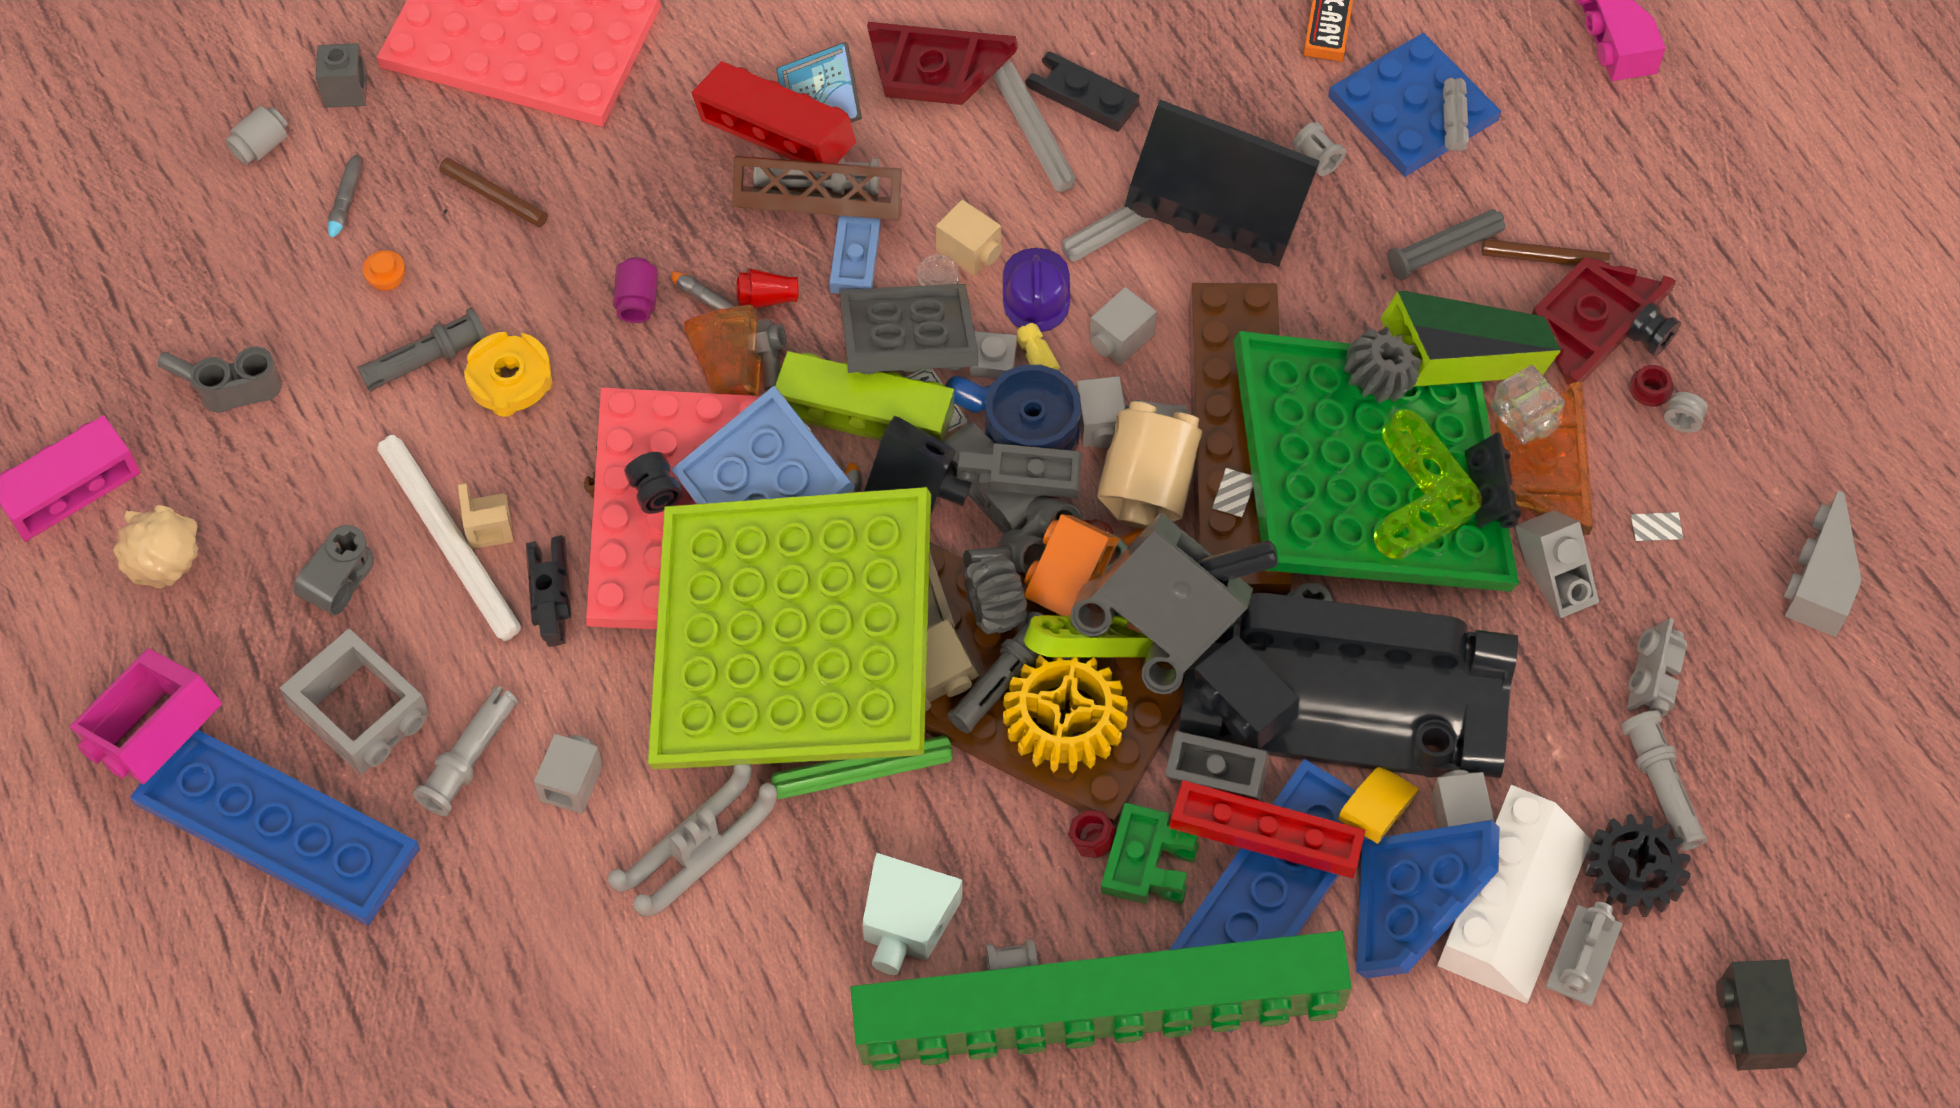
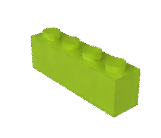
M787 351L775 385L804 423L876 440H882L884 431L895 415L936 439L943 441L946 439L954 414L953 388L945 387L943 384L935 381L922 382L904 378L895 372H877L874 374L848 373L847 362L838 363L821 359L812 353L799 354Z

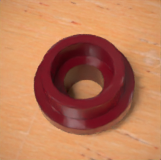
M1648 365L1633 374L1629 389L1633 398L1645 406L1657 407L1669 401L1674 385L1666 369L1658 365ZM1646 386H1652V387H1654L1656 390H1651V389L1647 388Z

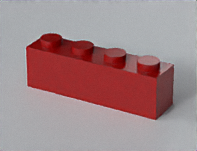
M720 61L691 92L702 122L790 160L838 163L856 143L850 117L844 110L814 100L808 94H800L785 88L774 80L761 78L743 67L737 68Z

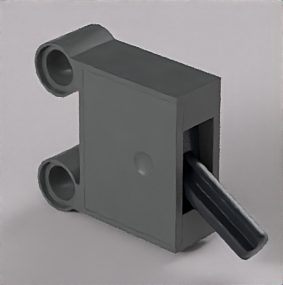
M1160 513L1098 579L1088 581L1081 587L1071 610L1072 624L1078 632L1084 635L1098 636L1108 630L1117 611L1154 641L1148 650L1142 668L1141 676L1144 684L1155 693H1172L1181 685L1185 671L1248 608L1253 588L1240 577L1276 567L1279 564L1277 549L1271 541L1266 540L1212 555L1165 515ZM1086 604H1097L1101 606L1104 612H1093ZM1156 662H1168L1175 669H1163Z

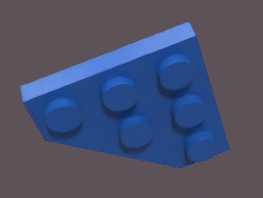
M1492 820L1385 836L1379 844L1370 839L1363 840L1356 972L1366 979L1409 973L1499 872L1500 827Z

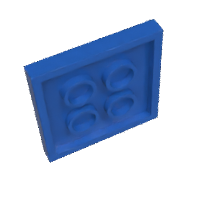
M1424 32L1332 85L1328 95L1329 99L1404 177L1449 151L1445 147L1446 132L1444 131L1443 104H1445L1443 100V87L1445 80L1448 78H1462L1466 82L1467 94H1465V97L1467 98L1468 125L1466 128L1468 129L1469 138L1499 121L1501 110Z

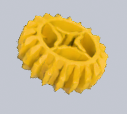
M1039 655L1036 659V669L1024 664L1021 668V678L1013 677L1010 681L1009 690L1011 692L1004 695L1003 706L1006 710L1003 712V723L1005 726L1010 727L1008 728L1010 742H1019L1018 752L1021 756L1033 752L1032 762L1036 767L1046 759L1050 761V769L1053 773L1058 770L1059 763H1068V769L1072 774L1077 770L1078 761H1083L1091 769L1095 765V755L1107 759L1111 751L1110 745L1118 746L1121 742L1122 733L1120 731L1124 730L1127 726V716L1124 713L1127 711L1128 702L1126 697L1120 696L1122 695L1123 688L1120 681H1111L1112 671H1110V667L1097 671L1098 662L1095 657L1084 664L1080 662V657H1071V660H1063V657H1054L1053 662H1048ZM1059 687L1058 689L1053 691H1046L1051 688ZM1077 689L1086 692L1092 698H1094V700L1083 697L1081 694H1079ZM1070 699V714H1066L1064 723L1060 724V710L1065 709L1066 701ZM1031 718H1036L1037 723L1048 726L1052 730L1053 735L1040 729ZM1076 732H1086L1079 736L1070 737Z

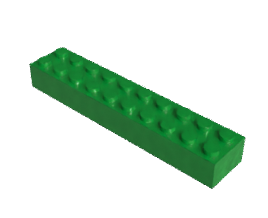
M1342 930L850 986L855 1045L862 1064H871L873 1070L882 1071L899 1068L901 1061L920 1059V1063L923 1065H937L948 1062L949 1055L969 1053L970 1059L980 1060L998 1056V1050L1017 1048L1019 1054H1034L1045 1051L1047 1049L1046 1044L1066 1042L1067 1048H1085L1095 1045V1039L1114 1037L1116 1043H1131L1144 1039L1143 1033L1163 1031L1164 1037L1175 1038L1190 1035L1192 1028L1211 1026L1213 1032H1228L1241 1028L1240 1022L1260 1020V1026L1272 1027L1287 1024L1289 1017L1308 1015L1310 1021H1325L1338 1017L1337 1011L1345 1010L1352 985Z

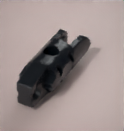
M563 535L551 538L552 562H542V552L536 541L526 543L531 620L534 626L539 625L540 636L543 641H546L548 647L566 643L565 619L572 618L566 540Z

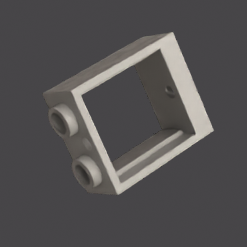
M350 628L280 687V691L289 709L360 775L364 774L370 767H376L383 763L389 756L391 749L405 736L409 737L418 732L426 718L430 715L423 695ZM365 665L401 700L353 741L320 711L316 705L361 666Z

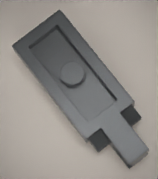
M994 443L993 448L982 449V453L959 451L957 479L979 484L978 487L992 491L1078 499L1082 453L1080 451Z

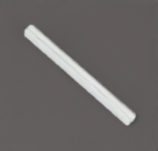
M395 435L387 436L385 440L379 442L378 452L495 635L503 641L511 640L513 636L521 631V625L402 440Z

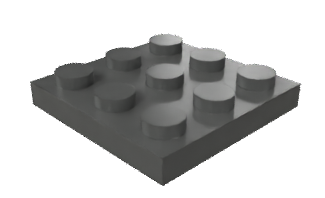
M966 284L839 290L848 373L874 374L878 371L893 370L917 372L921 369L933 368L959 370L964 367L978 366V347Z

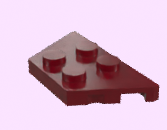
M868 22L867 24L885 97L963 105L1018 49L1016 36Z
M1584 257L1534 307L1532 314L1545 317L1557 340L1561 351L1555 358V362L1570 388L1575 391L1627 338L1628 330L1640 312L1652 302L1659 305L1673 290L1676 280L1664 275L1661 281L1636 276L1638 269L1625 266H1610L1604 261Z

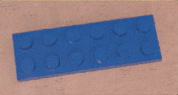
M199 730L145 784L140 783L130 797L135 806L367 926L370 925L420 850L416 840Z
M1304 759L1272 804L1344 824L1338 820L1342 808L1356 790ZM1241 848L1169 950L1298 936L1340 875Z

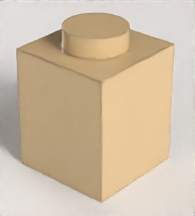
M962 199L936 225V250L975 276L985 265L990 266L998 259L1002 251L1001 225Z

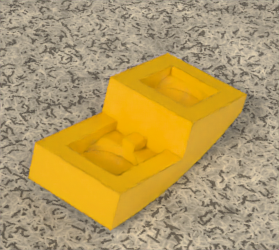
M1377 767L1344 805L1338 820L1346 825L1366 830L1364 836L1379 844L1392 824H1396L1418 795L1420 789L1393 772Z

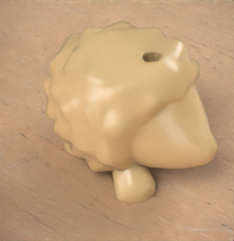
M161 505L155 506L154 511L145 513L126 511L124 518L128 525L118 530V542L113 549L118 559L120 571L137 585L152 586L159 589L165 586H172L180 579L181 575L190 571L192 561L198 556L197 551L199 548L195 539L198 527L197 522L194 519L175 513L170 507Z

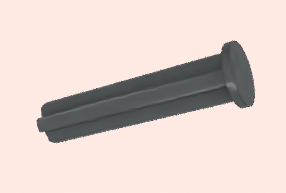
M1491 209L1403 249L1392 248L1388 251L1390 268L1398 279L1405 280L1412 271L1504 231L1506 227L1504 216L1501 212Z

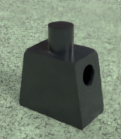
M894 415L884 431L864 492L927 487L931 493L932 515L940 498L963 507L972 482L957 479L956 475L949 473L956 453L952 447Z

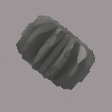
M1387 327L1378 332L1370 328L1358 340H1354L1349 347L1346 355L1348 359L1343 370L1352 375L1349 385L1360 386L1363 389L1362 398L1372 394L1378 404L1387 399L1395 402L1402 398L1416 384L1419 376L1417 371L1422 360L1413 355L1416 345H1406L1402 341L1403 333L1394 337Z
M1005 555L984 557L966 568L964 586L967 591V600L971 607V613L975 616L976 624L986 634L995 632L999 634L1010 631L1026 620L1027 602L1024 597L1025 590L1022 587L1020 575L1016 572L1015 564Z

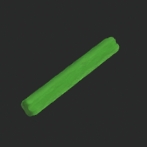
M942 735L924 739V755L829 760L774 772L772 774V784L777 788V798L784 799L947 763L952 760L953 752L949 738Z

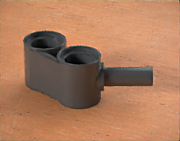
M259 346L244 349L237 355L234 363L230 364L221 358L209 357L193 365L168 352H163L157 361L158 367L189 381L190 386L197 390L204 407L216 413L271 400L279 394L282 388V380L271 353Z
M1044 495L1037 497L1030 503L1027 509V524L1022 529L1008 531L1001 538L998 547L965 550L963 554L964 565L969 567L970 564L978 562L979 559L991 555L994 557L1005 555L1015 564L1017 571L1027 574L1032 563L1035 560L1040 561L1047 546L1043 544V538L1055 514L1057 513L1056 520H1059L1061 514L1075 516L1082 520V514L1075 506L1059 499ZM1029 547L1028 553L1026 557L1023 559L1024 552Z

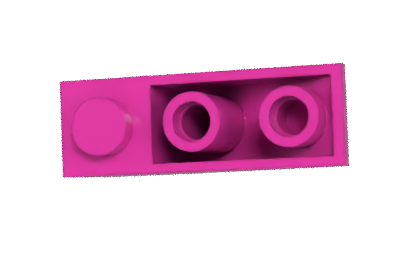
M1575 0L1578 5L1583 7L1586 15L1585 24L1587 32L1595 38L1598 46L1597 55L1601 66H1606L1611 81L1658 73L1666 47L1654 18L1634 0Z

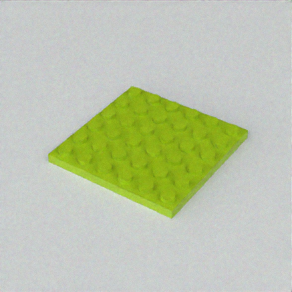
M928 488L666 506L664 510L648 765L657 770L924 755L931 493Z

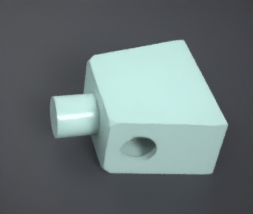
M877 853L874 859L863 918L864 940L878 946L872 966L883 973L897 975L905 955L927 960L961 903L962 879Z

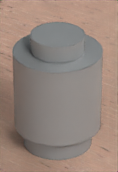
M258 106L229 131L230 136L225 139V144L244 165L250 164L253 160L259 162L287 138V133L284 129L288 124L275 108L270 107L267 110L263 106Z

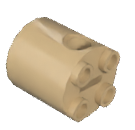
M1132 401L1129 408L1118 411L1116 414L1114 436L1107 451L1097 499L1101 501L1118 522L1131 527L1146 529L1160 513L1172 522L1182 519L1193 475L1196 451L1202 437V430L1198 428L1199 418L1193 415L1175 412L1173 417L1156 414L1157 408L1153 405Z

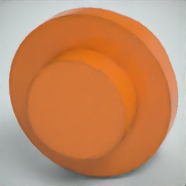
M381 250L367 257L362 270L365 280L378 290L388 291L400 285L405 275L406 267L403 258L398 253L390 250Z

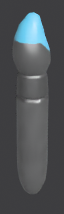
M360 155L352 156L345 167L333 209L327 219L330 237L338 235L346 224V215L362 172L363 162Z

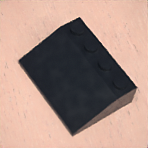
M1159 100L1124 207H1128L1141 217L1153 218L1169 224L1180 232L1192 233L1210 240L1221 248H1231L1249 255L1257 262L1269 263L1279 267L1320 161L1166 101Z

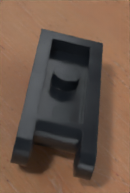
M1047 52L1042 58V63L1052 70L1046 79L1031 73L1025 80V84L1031 90L1116 132L1121 130L1139 105V94L1053 52Z

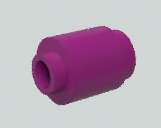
M631 257L616 267L613 307L617 310V317L625 322H646L655 310L658 270L648 260L640 257Z

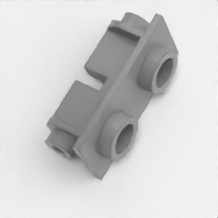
M1672 618L1645 630L1638 641L1637 651L1639 656L1637 665L1628 684L1630 696L1627 710L1629 711L1645 704L1650 707L1649 711H1658L1661 717L1668 715V711L1674 708L1679 680L1665 674V672L1667 671L1675 676L1681 673L1687 642L1684 640L1685 636L1682 632L1672 630L1674 622Z
M1595 902L1594 907L1588 909L1577 905L1546 988L1590 1007L1592 1006L1623 924L1615 920L1612 915L1613 908L1609 904Z

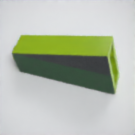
M1397 291L1380 318L1384 328L1387 327L1392 336L1395 337L1403 333L1402 341L1406 345H1416L1413 355L1422 360L1417 371L1419 373L1417 382L1413 387L1542 377L1561 351L1544 316L1410 291Z

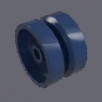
M1020 365L1005 371L991 384L985 398V434L993 443L1076 451L1080 435L1081 402L1080 394L1072 380L1059 370L1044 365Z

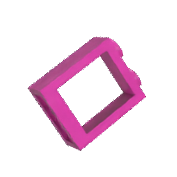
M147 648L69 727L81 740L77 748L90 761L95 764H99L102 761L120 779L128 775L145 784L222 705V702L199 674ZM165 693L171 696L121 748L114 745Z

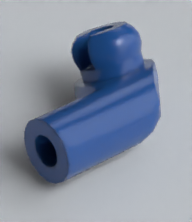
M953 376L946 382L945 387L954 389V404L973 413L985 410V398L991 384L982 387L961 376Z

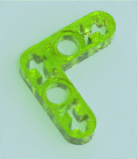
M1411 410L1397 411L1384 426L1382 432L1383 439L1388 448L1425 494L1390 514L1376 529L1374 540L1378 550L1392 559L1404 558L1466 523L1481 507L1482 503L1481 493L1425 420ZM1407 430L1409 433L1403 434L1402 431ZM1421 446L1422 448L1419 450L1418 453H1416L1415 450H1417V448ZM1423 459L1435 461L1441 469V474L1437 475L1429 472L1423 464ZM1452 499H1461L1463 501L1453 506L1451 510L1447 506ZM1425 510L1432 513L1437 520L1438 526L1432 527L1425 524L1419 516V511ZM1406 527L1410 531L1404 539L1402 537L1395 539L1392 534L1395 535L1403 531Z

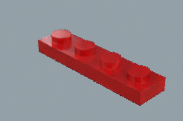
M1182 780L1169 827L1170 829L1352 879L1355 875L1366 831L1361 828Z

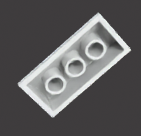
M1511 785L1495 823L1500 827L1499 872L1455 920L1437 966L1527 1004L1591 839L1555 802Z

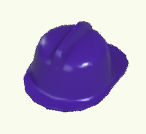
M1043 248L1024 249L1012 255L1005 264L1003 271V305L1006 316L1013 325L1020 328L1029 323H1034L1041 332H1045L1060 325L1068 315L1070 306V273L1067 263L1059 254Z

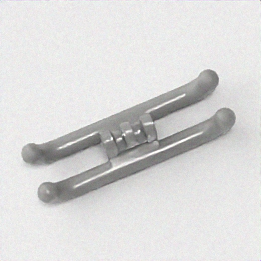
M751 764L734 765L732 776L714 795L627 871L623 872L620 869L612 870L607 878L608 884L616 892L629 891L642 883L673 856L684 868L650 897L640 894L633 901L634 910L642 917H650L662 912L767 818L776 804L777 788L771 783L763 784L759 789V796L752 807L720 835L715 818L739 797L751 779Z

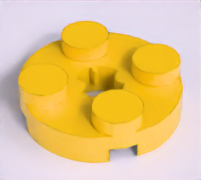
M497 332L477 342L467 356L468 364L466 371L464 370V375L469 393L478 404L493 410L498 416L508 417L516 411L532 406L551 389L553 383L548 353L545 347L531 335L521 333L522 337L508 336L507 332ZM506 366L510 370L515 367L519 368V371H516V374L512 377H500L502 376L500 371L502 367Z

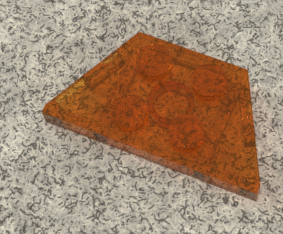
M1574 382L1569 384L1568 389L1549 398L1544 394L1531 399L1527 405L1514 406L1499 412L1495 425L1496 433H1501L1502 443L1511 455L1509 464L1513 483L1510 485V488L1515 492L1517 505L1539 515L1553 510L1580 521L1583 535H1590L1593 528L1583 383Z

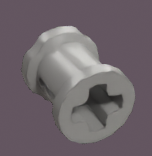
M1312 122L1299 131L1292 142V148L1298 153H1303L1306 156L1319 160L1320 163L1316 173L1319 176H1325L1333 172L1342 163L1346 156V149L1341 144L1335 145L1323 133L1324 128L1319 122Z
M1027 939L1024 945L995 948L993 944L985 945L987 971L1038 965L1033 939Z

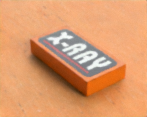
M1353 0L1312 1L1303 56L1343 62Z

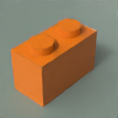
M1061 514L1059 520H1053L1046 530L1043 544L1047 546L1040 561L1035 560L1025 576L1024 584L1028 587L1024 597L1061 616H1071V610L1081 587L1088 581L1098 579L1105 572L1120 538L1075 516Z

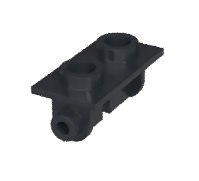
M1497 432L1465 450L1475 515L1479 528L1493 521L1500 522L1502 528H1512L1518 524V518L1521 516V510L1517 507L1515 492L1510 488V485L1513 483L1509 464L1511 455L1502 443L1501 433Z

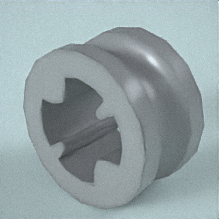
M1689 392L1673 394L1668 403L1669 407L1664 414L1665 422L1670 427L1681 432L1692 433L1700 430L1704 422L1703 417H1705L1708 410L1707 403L1698 395Z

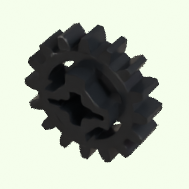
M1628 814L1623 826L1614 818L1609 820L1606 831L1597 830L1592 840L1594 844H1590L1585 858L1592 861L1588 863L1585 875L1598 878L1591 890L1593 893L1605 890L1608 894L1605 903L1610 906L1616 901L1622 903L1624 915H1628L1633 906L1639 908L1642 917H1648L1653 905L1661 913L1665 912L1670 904V900L1675 902L1679 900L1684 891L1681 886L1687 884L1691 873L1684 870L1691 860L1690 855L1678 854L1684 842L1683 839L1674 838L1670 840L1667 837L1670 829L1668 824L1663 825L1659 830L1653 828L1651 816H1647L1643 824H1637L1633 814ZM1632 840L1628 843H1622V841ZM1637 854H1639L1638 863L1640 864L1639 869L1641 871L1638 877L1636 876L1637 867H1635V857ZM1648 887L1655 888L1649 891H1642Z

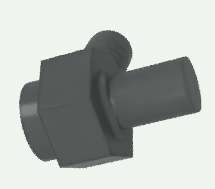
M770 319L754 321L751 333L732 336L731 344L735 353L755 350L758 360L763 363L764 390L768 391L776 385L780 374L778 355L780 349L786 347V332L781 323L776 324Z

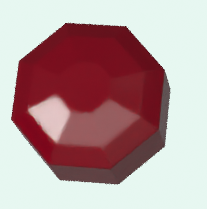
M1087 809L1072 819L1068 836L1081 856L1099 858L1112 849L1116 829L1104 811Z

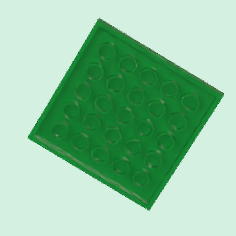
M1245 331L1238 332L1233 340L1260 537L1261 542L1269 540L1275 545L1279 564L1276 567L1265 571L1511 592L1519 584L1509 528H1502L1500 522L1493 521L1482 528L1477 526L1465 450L1491 436L1482 382L1415 386L1395 402L1387 399L1378 404L1372 394L1362 398L1363 389L1360 386L1349 385L1352 375L1343 369L1348 359L1346 355L1351 343Z

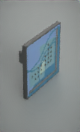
M842 42L776 68L778 83L783 87L800 94H808L814 100L831 107L841 108L848 113L851 123L862 119L847 42Z

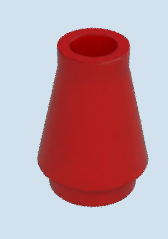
M748 268L747 272H738L736 296L738 306H747L748 310L798 301V277H788Z

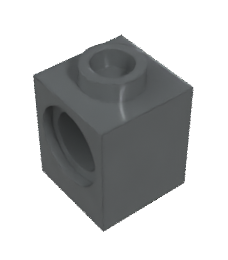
M359 43L318 45L316 80L325 108L366 106L367 71Z

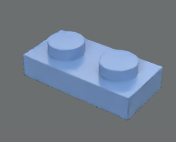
M839 216L829 283L830 293L839 294V290L873 288L881 219Z

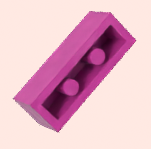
M103 415L92 422L83 424L74 433L57 443L42 448L35 456L18 466L3 471L0 474V507L24 542L141 472L130 450Z

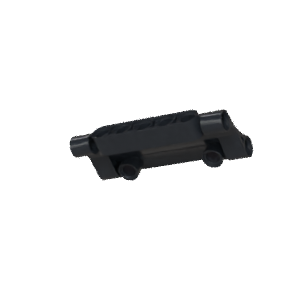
M1270 593L1251 594L1248 608L1187 669L1179 732L1254 748L1247 740L1244 742L1237 740L1227 728L1226 719L1215 708L1213 710L1207 709L1194 692L1195 667L1237 635L1300 698L1299 717L1259 749L1267 751L1270 756L1306 759L1308 761L1368 769L1381 767L1391 772L1421 775L1429 778L1439 777L1447 771L1465 770L1469 774L1483 772L1486 777H1502L1506 755L1511 684L1518 654V635L1483 630L1469 632L1468 625L1464 621L1451 616ZM1425 746H1436L1439 749H1441L1442 752L1429 751L1427 748H1425Z

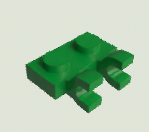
M1125 803L1102 879L1101 893L1147 904L1150 892H1154L1166 901L1183 905L1187 891V884H1185L1187 873L1176 870H1164L1157 867L1162 850L1168 851L1178 859L1194 863L1199 848L1198 836L1170 829V813Z

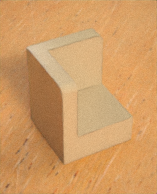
M467 483L458 484L463 528L471 549L514 542L507 495L502 493L471 499Z

